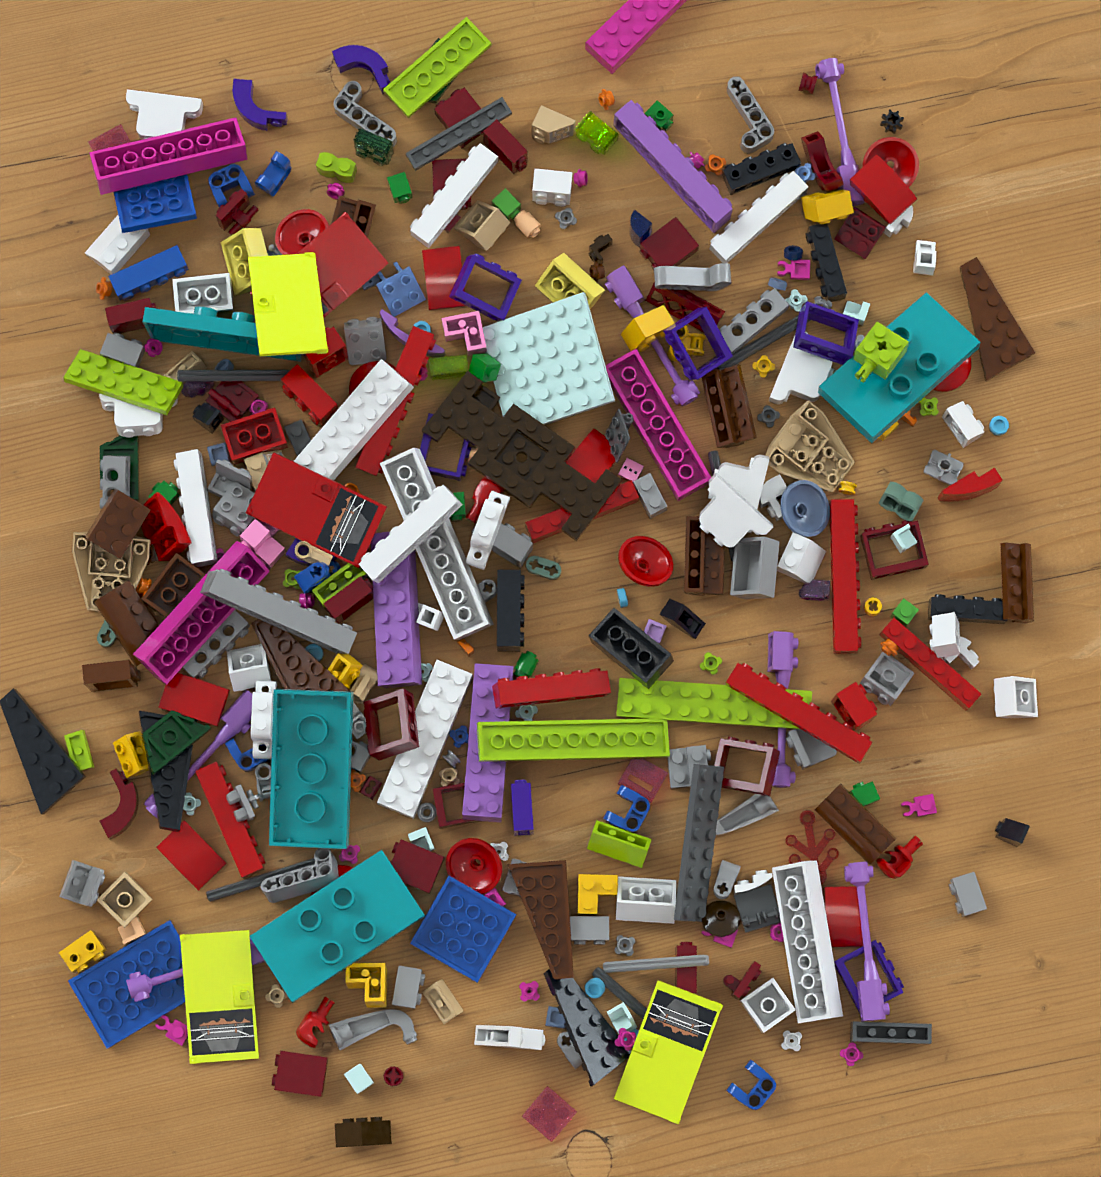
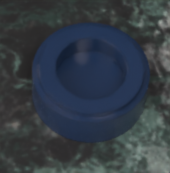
M794 245L787 246L784 249V257L793 261L800 260L803 257V249Z

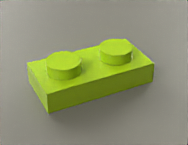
M85 730L64 735L69 756L80 770L84 771L94 768Z

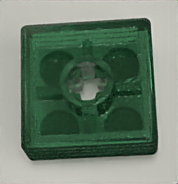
M359 128L358 132H356L357 135L353 139L356 155L363 159H366V157L371 158L374 163L380 166L388 165L389 161H391L390 158L394 154L392 141Z

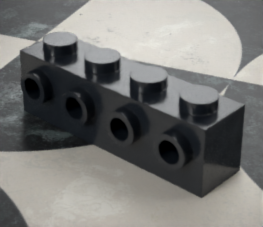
M783 143L777 146L775 150H765L757 157L752 158L750 156L743 159L739 164L735 165V163L725 166L722 177L730 195L799 168L801 162L793 143L788 145Z
M828 223L809 226L805 236L807 243L811 245L812 251H810L812 261L816 263L817 268L815 272L817 279H820L822 284L820 286L822 297H825L826 301L829 300L831 302L845 299L847 291Z
M935 594L928 602V620H932V616L955 612L959 622L1005 624L1008 621L1003 620V599L992 598V601H986L983 597H973L971 600L965 599V596L946 598V595Z

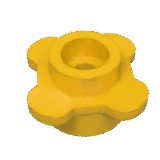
M762 355L757 362L753 363L752 367L759 372L760 377L765 378L767 373L775 369V364L771 363L768 356Z

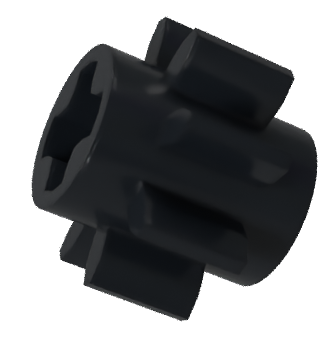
M889 109L888 115L882 114L881 118L885 121H882L880 126L885 127V132L892 131L895 134L897 128L902 129L903 126L900 123L903 122L904 117L898 115L899 111L892 112Z

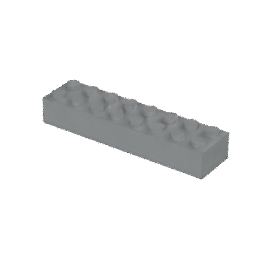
M224 569L208 572L200 591L201 594L336 654H349L357 632L352 631V626L344 623L342 625L335 623L336 620L326 615L325 617L319 616L318 611L314 609L301 608V604L296 601L283 600L284 596L278 593L265 592L266 588L260 585H249L248 580L239 576L238 578L230 576L231 573Z

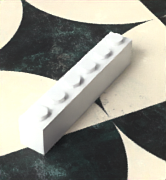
M481 143L470 150L468 153L469 157L465 162L461 161L455 175L448 177L445 182L446 186L442 191L438 190L431 205L427 204L422 210L423 215L419 220L416 218L410 226L411 236L427 248H430L498 163V156Z
M794 171L790 174H784L777 186L772 185L765 192L766 195L762 199L759 197L752 203L753 207L747 211L745 209L738 216L739 219L735 223L730 222L724 228L725 232L723 234H717L712 238L710 250L722 263H728L796 203L801 196L807 193L809 186Z
M198 449L176 453L174 467L179 474V478L176 481L182 495L179 496L180 506L184 509L182 522L186 526L191 540L189 551H187V558L195 567L212 565L217 563L218 559L203 456Z
M438 486L433 490L432 496L420 502L417 510L406 515L403 519L404 522L399 526H395L389 532L390 535L385 540H380L371 553H366L361 558L362 561L359 565L374 582L379 584L463 504L446 486Z

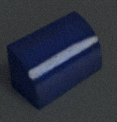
M634 210L631 215L629 233L633 243L640 248V243L651 234L652 223Z

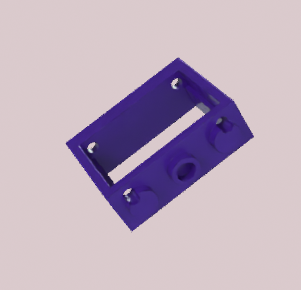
M479 254L467 256L449 297L497 322L504 321L522 280L517 277L516 273L500 269V265L485 261V258ZM474 264L511 283L500 310L463 291Z
M807 301L799 311L793 348L844 365L853 357L859 320ZM807 318L844 331L843 346L806 334Z
M707 307L694 310L663 330L667 343L674 350L675 358L681 363L685 376L690 380L700 379L733 357ZM694 319H697L716 354V357L698 369L694 366L676 332Z
M428 413L426 424L434 414ZM423 434L420 451L426 462L432 439ZM464 439L456 472L427 466L430 474L461 481L462 476L465 477L468 466L465 465L466 458H469L472 447H469L470 443Z
M515 780V784H511L514 836L534 835L531 783H527L526 780Z
M874 940L871 942L872 951L893 989L892 992L883 996L884 1002L902 994L904 986L901 979L895 977L893 973L895 968L892 962L886 960L884 956L886 951L881 942L877 943ZM864 946L834 961L835 968L859 1014L858 990L844 963L864 953Z

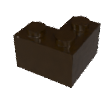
M368 1117L356 1118V1122H354V1118L342 1119L343 1123H335L336 1147L392 1144L391 1121H382V1117H370L371 1121H368Z

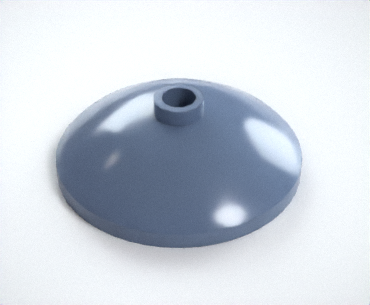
M808 480L793 482L785 489L781 498L782 517L792 532L803 537H812L821 533L827 526L830 517V506L825 493L817 484Z

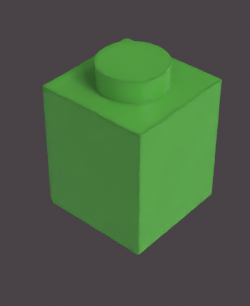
M506 188L492 200V206L498 208L508 220L511 218L514 220L521 212V204Z
M903 598L890 617L892 619L896 618L906 627L919 609Z

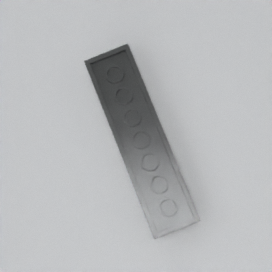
M693 764L674 920L702 922V918L706 915L724 767Z

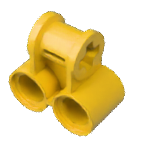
M686 325L679 329L683 332V336L679 338L687 353L694 356H703V342L706 339V335L688 333ZM670 346L667 352L670 360L678 362L674 356L673 348Z

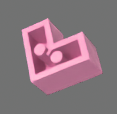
M479 311L442 318L446 342L465 338L468 356L487 352Z
M256 519L240 535L241 543L248 546L269 569L285 553V548L272 538L270 531Z

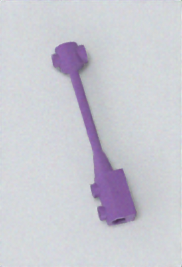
M828 58L816 64L815 73L818 79L829 83L842 149L841 166L836 171L842 177L844 185L838 187L837 191L841 189L850 191L852 206H858L865 203V201L850 186V179L859 171V167L848 145L836 83L841 78V75L844 74L843 63L838 64L837 58Z
M623 265L606 277L608 282L605 285L610 293L614 291L617 298L614 300L619 309L623 307L633 318L644 314L640 303L645 298L628 269ZM656 338L651 344L675 383L672 389L674 394L671 397L676 405L680 403L681 406H686L698 398L700 391L693 380L690 382L689 380H681Z
M773 631L768 634V672H775L776 681L788 689L793 668L796 669L798 666V658L793 657V649L797 650L798 638H794V633ZM778 728V750L780 755L772 787L787 788L790 787V783H795V772H791V767L785 764L786 729Z
M245 690L221 716V719L225 722L224 726L216 735L211 745L189 768L188 780L220 745H223L240 732L244 734L251 727L249 722L251 721L253 694L250 691ZM152 793L144 802V805L158 819Z
M868 862L849 863L848 866H844L845 881L857 887L865 955L864 981L857 982L861 1022L886 1019V1015L890 1014L889 1004L884 1003L883 995H887V985L882 983L873 960L864 887L870 882L869 878L873 877V867L868 866Z
M250 938L252 966L265 962ZM183 968L154 978H149L146 974L141 975L140 971L130 974V979L126 980L131 998H134L135 1002L150 998L149 993H151L153 986L183 977Z

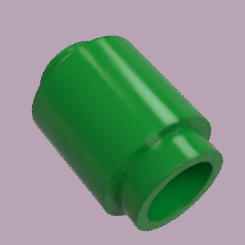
M530 651L522 652L514 667V675L517 677H531L539 662L536 659L537 655Z

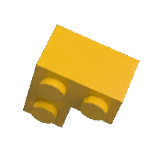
M841 189L826 194L817 192L801 196L805 219L812 220V222L826 224L831 222L830 219H845L848 217V214L854 213L850 191Z
M662 305L634 318L622 331L621 336L630 351L637 349V351L642 352L649 348L648 344L655 341L656 337H665L666 335L663 330L673 325L674 321L665 306Z
M579 874L577 915H597L598 896H617L618 875Z
M354 963L346 968L345 983L347 988H365V1004L367 1008L387 1007V967L385 963Z

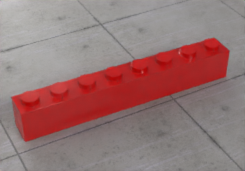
M415 326L412 327L395 369L413 387L414 385L418 386L422 377L419 374L421 367L425 368L429 357H426L428 350H433L436 340L433 339L434 334ZM412 390L364 445L355 468L376 477L378 473L382 474L383 470L380 463L383 462L385 455L389 456L393 446L390 443L392 438L396 439L400 431V428L397 427L400 420L404 421L407 414L405 406L407 402L411 404L415 394Z
M831 499L829 506L833 654L857 653L858 648H861V637H858V629H861V618H857V610H860V599H857V591H860V580H856V572H859V561H856V554L859 553V543L855 542V535H858V523H855V516H858V505H854V499Z
M737 663L726 681L728 687L858 764H861L872 745L871 737L863 732H860V734L853 731L854 727L846 722H843V724L836 721L837 717L829 712L826 714L819 711L820 707L814 703H805L802 701L803 697L795 692L793 694L785 691L787 689L785 686L778 682L773 684L769 681L770 678L763 673L756 674L748 664L743 663L741 665Z

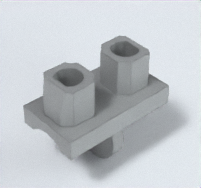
M241 784L227 794L226 798L230 805L239 802L242 807L233 812L237 822L246 819L249 822L255 817L250 804H252L253 809L259 808L257 800L261 797L259 794L253 795L252 790L246 791L247 799Z

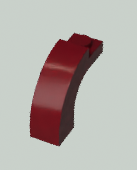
M818 131L801 137L807 161L812 165L811 169L816 175L815 180L822 191H833L843 186V179L834 169L829 158L824 137Z
M117 768L110 771V774L120 793L119 806L114 813L99 821L110 840L122 834L132 824L139 804L135 784L131 782L126 785L128 779L124 772H119Z

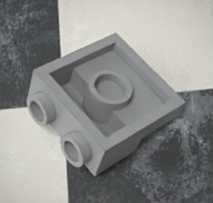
M882 652L860 684L867 693H873L878 696L880 703L891 706L912 678L914 672L891 655L888 656Z
M706 745L669 749L670 756L667 759L670 789L691 787L693 764L708 765L707 761H711L710 749H706Z

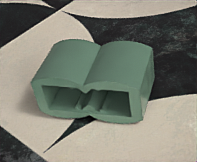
M890 482L879 504L884 509L895 512L902 519L913 521L924 500L918 494L907 491L902 485Z

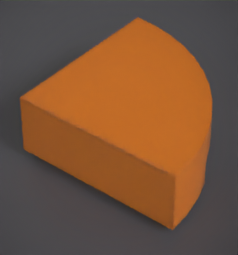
M908 411L900 419L914 427L917 419L909 415L910 411Z
M464 638L457 641L468 657L474 653L473 647Z

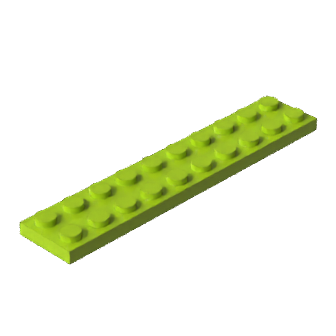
M619 678L617 717L659 718L668 721L801 730L727 685L657 680L648 690L636 679ZM785 690L790 694H793V692L803 697L802 701L807 704L812 702V691Z
M665 719L477 722L479 762L668 758L670 756L668 724Z

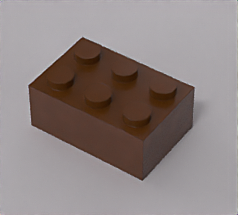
M114 489L84 538L121 559L149 514L150 509L123 492Z
M176 553L142 597V601L167 618L206 574Z

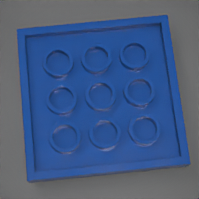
M187 174L114 192L122 233L197 219Z
M449 875L410 944L478 983L517 914Z

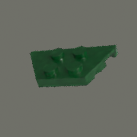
M119 435L114 440L100 445V461L101 459L103 460V456L107 455L130 456V497L139 501V436L123 437ZM100 470V480H101V479H103V471ZM115 470L111 472L113 480L118 479V473Z
M173 710L142 734L152 774L155 775L208 733L211 727L197 723L195 719L184 717Z

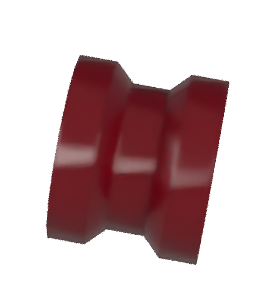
M803 72L798 91L802 92L805 90L809 94H813L818 76L814 75L811 77Z
M395 1066L387 1068L383 1075L384 1081L390 1086H398L404 1078L402 1070Z

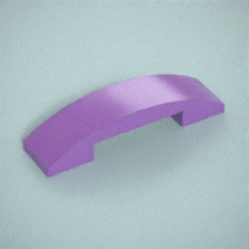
M382 309L380 316L384 325L400 343L405 345L409 335L397 328V318ZM435 344L433 350H428L427 356L444 357L445 350Z

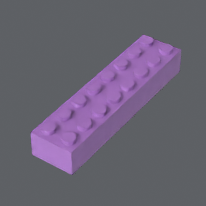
M630 100L614 114L613 126L701 221L715 233L731 219L733 209L731 202L727 198L723 199L720 196L718 188L706 181L707 177L705 174L693 167L694 163L689 157L685 158L681 154L682 151L675 143L672 144L668 140L669 137L666 132L660 131L655 126L656 122L650 116L647 117L643 113V108L638 103Z
M389 532L375 533L371 542V552L376 548L375 545L380 540H385L390 535ZM414 550L379 584L373 581L378 686L383 688L422 685L419 623L416 622L419 612L416 553Z
M475 663L462 812L463 819L488 822L502 821L506 761L479 762L477 722L510 721L511 707L495 708L492 686L501 678H509V681L513 680V666Z

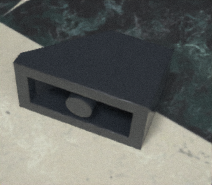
M206 402L202 405L199 404L193 411L194 415L192 417L194 421L211 434L214 433L224 420L221 412Z
M672 599L668 600L659 614L671 625L693 639L697 638L706 624L684 604Z
M1005 818L1002 822L999 821L995 828V832H997L996 838L1018 847L1023 843L1030 826Z

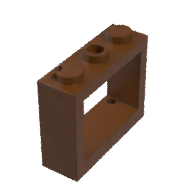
M130 660L82 665L84 685L91 692L138 687V681L141 680L140 671L137 670V667Z

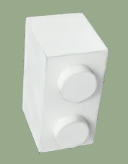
M955 612L932 616V624L929 625L930 633L933 636V639L930 640L931 650L935 651L937 658L959 655L960 623Z

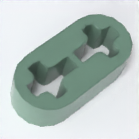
M531 556L526 561V568L531 574L549 580H556L561 575V566L554 561L538 556ZM536 560L538 565L543 566V568L536 567L533 570L530 562L533 563ZM555 566L558 573H554L551 576L550 571L545 570V567L551 569Z
M105 620L98 632L97 641L102 647L107 648L115 643L117 637ZM111 631L109 634L110 642L106 641L103 643L102 635L106 636Z

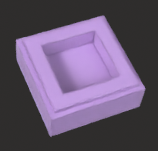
M648 619L644 632L660 644L666 625Z

